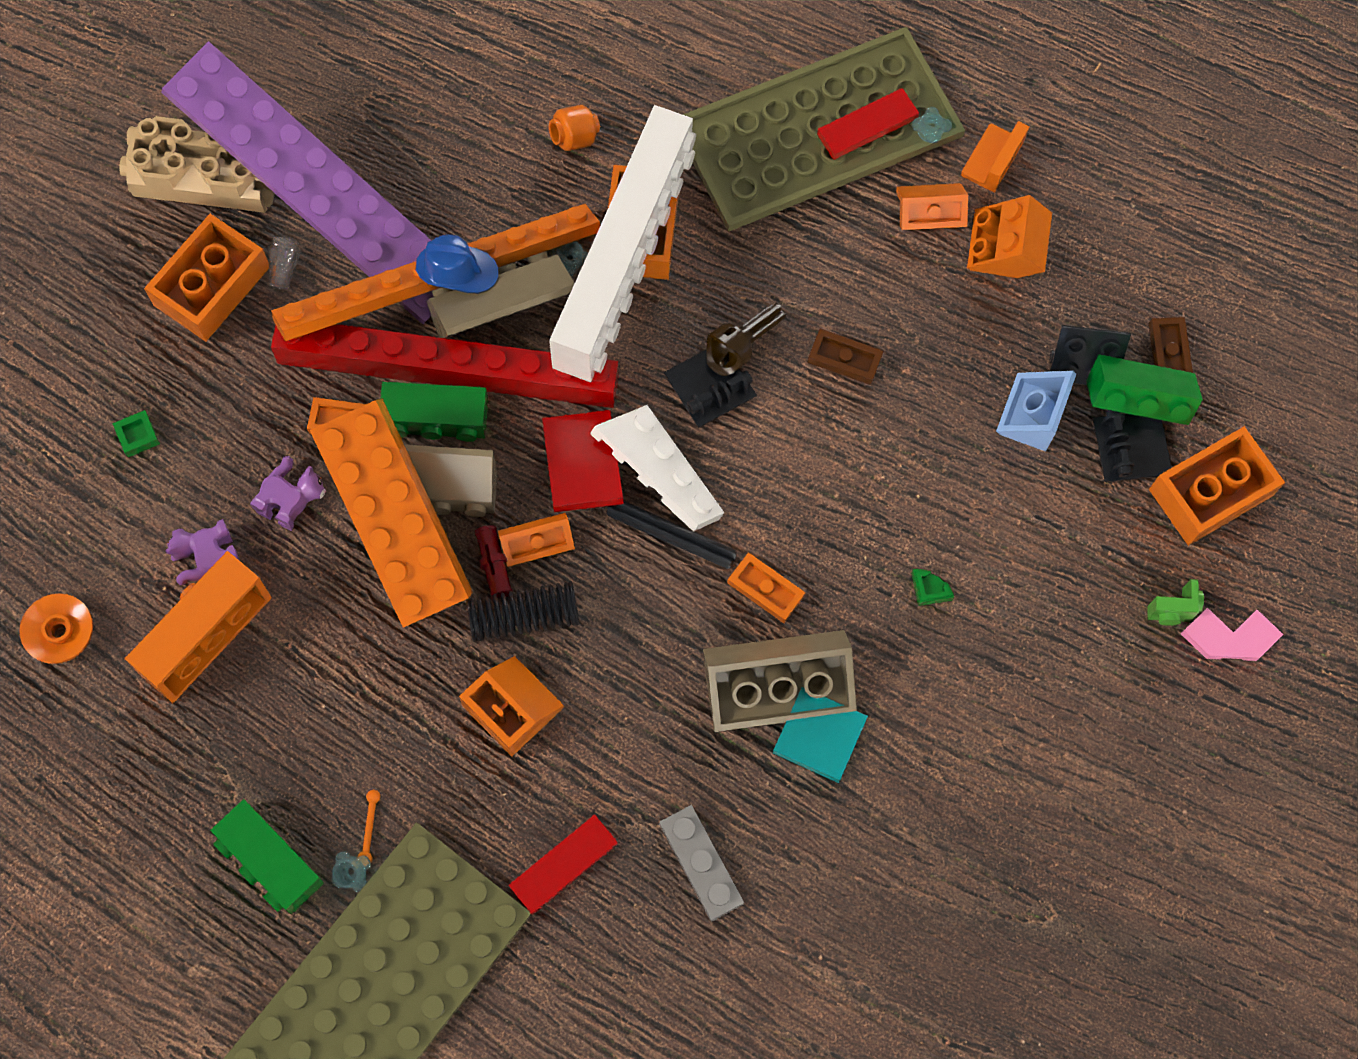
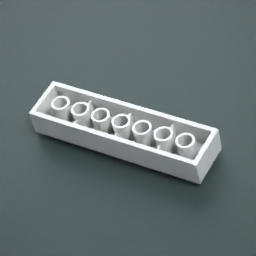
M654 105L550 338L553 369L588 382L592 381L595 372H602L608 355L604 351L608 342L614 343L618 336L621 324L617 321L621 312L627 313L633 299V294L630 293L634 283L640 284L646 269V265L643 262L646 255L654 253L658 242V235L655 234L659 225L665 226L671 211V207L668 206L671 197L677 198L683 184V179L680 178L684 169L689 170L693 163L695 151L692 148L696 140V133L692 132L693 118Z

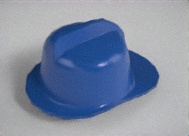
M452 234L441 235L427 242L426 248L419 254L416 260V271L420 279L436 287L477 294L493 287L498 279V266L488 253L468 246L465 240Z

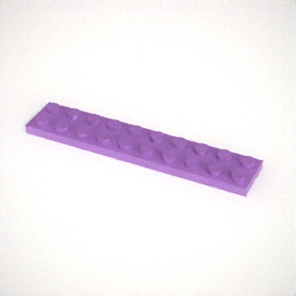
M209 41L162 88L161 93L369 277L416 261L419 254L426 248L427 242L431 241ZM432 291L398 303L419 322L424 324L431 316L426 301L434 296Z

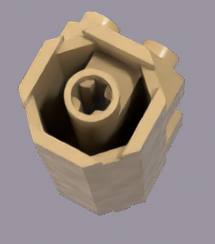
M156 116L153 119L146 118L142 120L137 127L130 126L128 128V149L126 156L121 157L119 167L120 175L126 177L128 190L133 196L263 213L267 211V207L273 204L275 193L210 135L206 132L192 131L184 120Z

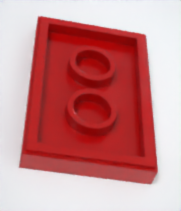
M610 410L542 418L554 513L624 504L618 460L612 455L613 449L603 440L598 442L590 434L594 426L612 419Z

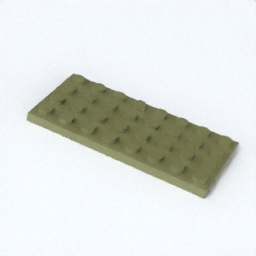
M907 26L683 114L693 118L692 132L696 133V140L692 148L695 151L693 164L728 232L963 137L965 133L963 125ZM903 88L919 112L918 119L833 160L817 135L818 128Z
M416 822L224 1059H420L532 916L531 912Z

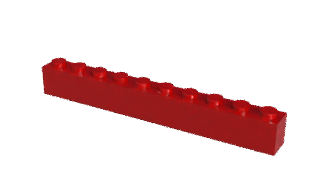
M334 324L288 341L284 340L275 325L271 344L277 363L281 365L434 385L486 387L487 392L614 408L619 378L618 361L606 360L602 372H595L592 381L588 382L553 369L551 352Z

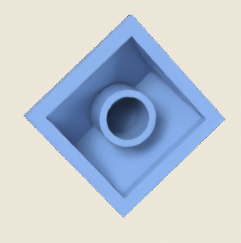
M1074 371L1017 373L996 432L999 435L1046 452L1056 434L1076 373Z

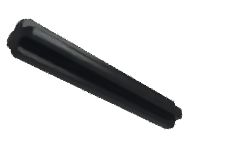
M623 501L624 504L607 507L606 512L609 517L719 566L730 569L737 557L736 550L635 505Z

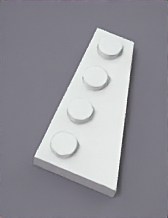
M648 405L603 422L592 429L590 434L598 442L603 440L613 449L612 455L621 464L626 461L639 474L637 479L646 487L654 488L662 495L661 501L693 532L718 521L724 514V511Z

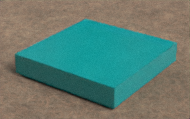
M802 687L790 713L844 705L826 697L813 698ZM858 711L787 720L773 750V754L839 783L868 716Z

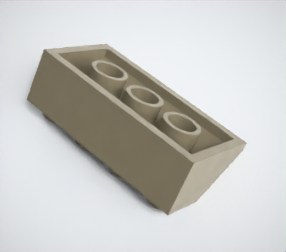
M543 252L527 258L528 265L517 268L514 262L499 267L498 279L495 285L487 291L476 294L441 287L432 291L434 297L428 299L426 303L439 338H446L566 296L571 293L575 283L558 254L548 257L547 252Z
M405 445L436 514L447 515L451 511L464 512L472 517H483L486 513L494 514L498 472L493 450Z
M844 630L703 649L714 732L857 711L852 647ZM802 687L813 698L826 697L844 705L790 713Z

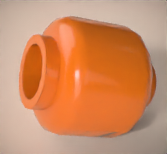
M585 105L558 109L553 115V119L549 121L551 140L564 151L590 147L595 142L596 135L600 130L597 115L592 114Z

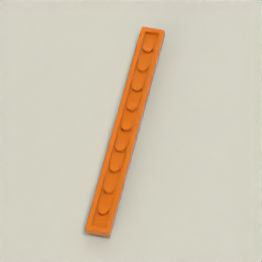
M582 204L550 216L541 217L538 220L521 226L512 227L506 231L480 238L477 241L468 243V246L488 253L495 260L497 266L501 267L594 235L600 228V221L586 204ZM416 261L395 269L386 270L380 274L354 281L348 285L327 292H321L310 298L289 303L283 307L271 310L278 330L284 340L288 341L441 287L429 285L420 279L416 271Z

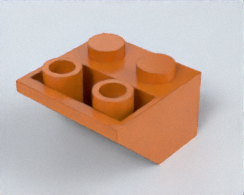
M1031 195L975 209L967 268L970 271L1012 278H1021L1045 272L1052 212Z
M515 656L484 672L459 696L462 706L511 757L564 708V705Z

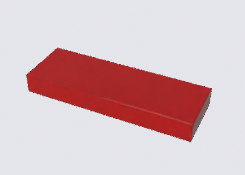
M901 88L818 128L817 135L832 159L835 160L917 120L919 112L904 89Z
M594 814L508 886L531 915H533L616 847L618 842Z

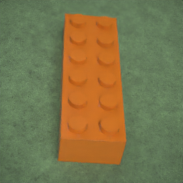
M383 398L374 400L311 429V435L402 627L404 628L468 599L473 593L472 588Z

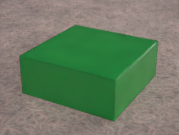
M145 410L112 423L127 457L160 444L149 415Z

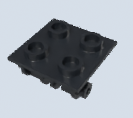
M1062 325L1056 349L1050 352L1049 363H1052L1050 372L1074 371L1076 373L1074 383L1087 385L1086 379L1099 354L1124 359L1131 333Z
M706 350L664 372V375L698 428L757 397V394L750 385L753 380L747 370L742 372L739 368L730 375H719L707 365Z
M1112 410L1106 411L1107 416L1093 417L1105 482L1154 478L1172 468L1162 420L1123 414Z

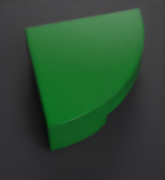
M912 570L911 574L918 606L953 601L954 594L947 582H944L928 570Z

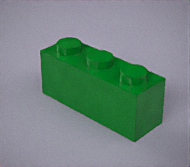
M1100 354L1086 379L1092 407L1184 425L1190 424L1203 400L1195 373Z
M382 382L380 399L383 398L401 438L406 437L407 434L421 435L423 438L431 440L441 439L442 436L456 437V439L465 442L475 441L476 438L485 439L488 411L486 387Z
M245 799L210 830L218 838L213 845L228 860L233 855L242 864L238 869L240 874L252 886L259 882L268 891L263 898L277 912L284 908L292 915L324 884L321 878Z

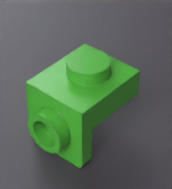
M1190 579L1182 588V598L1156 596L1147 606L1148 620H1159V624L1166 626L1190 622L1202 611L1204 605L1203 591L1199 590L1198 580Z

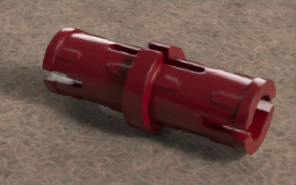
M495 525L480 527L474 533L482 557L479 561L480 568L485 570L490 596L493 599V594L495 593L499 599L503 592L505 597L509 596V591L513 592V589L511 588L505 566L508 560L505 554L502 553L497 535V527Z

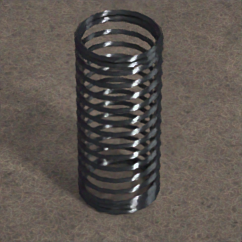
M570 580L564 583L565 599L561 584H556L557 600L553 586L549 584V602L543 585L540 587L541 603L537 588L533 587L534 609L529 590L525 588L526 611L521 591L517 590L518 612L513 592L509 591L511 618L505 594L502 592L503 620L497 595L493 594L495 621L489 596L486 595L487 623L481 597L478 596L477 605L480 628L474 599L472 597L466 599L473 642H482L484 640V630L487 639L490 641L492 638V628L496 639H499V623L502 634L506 638L508 636L507 621L511 635L514 637L516 634L515 619L519 633L521 635L524 633V618L526 630L530 634L532 631L530 612L535 631L537 633L539 631L538 611L543 630L546 631V609L551 628L555 629V608L557 621L562 629L561 602L567 626H571V621L573 626L579 625L573 582Z

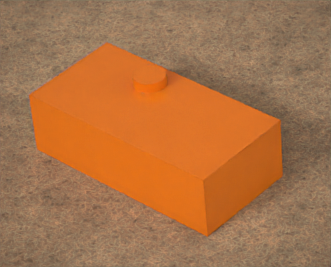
M226 551L197 583H191L183 590L180 595V601L124 659L142 678L173 704L272 597L261 579L229 551Z

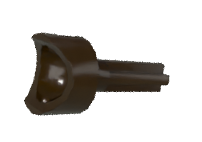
M778 303L768 306L739 328L730 323H723L709 333L706 348L707 365L715 373L727 376L750 361L752 356L751 343L785 319L786 313L781 311L782 306Z

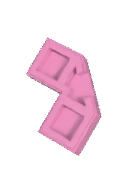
M1208 608L1181 633L1206 659L1231 658L1247 661H1257L1283 635L1258 610L1233 632Z

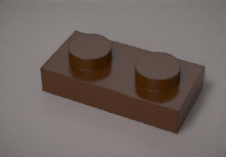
M1185 317L1151 318L1148 326L1154 365L1193 373Z
M820 328L807 363L871 385L884 351Z

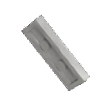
M692 805L659 822L664 835L711 922L744 905L742 897Z

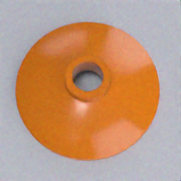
M61 593L50 594L38 599L26 610L20 623V639L25 650L38 661L48 664L64 663L77 657L89 644L93 633V619L86 605L76 597ZM59 627L66 628L63 636L55 637V631Z

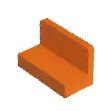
M1018 121L1010 133L992 123L989 124L964 166L961 176L995 193L1021 149L1030 126Z
M962 184L896 187V194L900 200L901 230L967 227L968 193Z

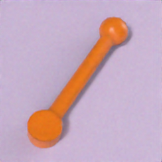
M375 789L368 791L366 795L369 805L363 849L357 856L358 863L364 867L369 866L373 861V857L369 852L376 803L381 798L379 791Z

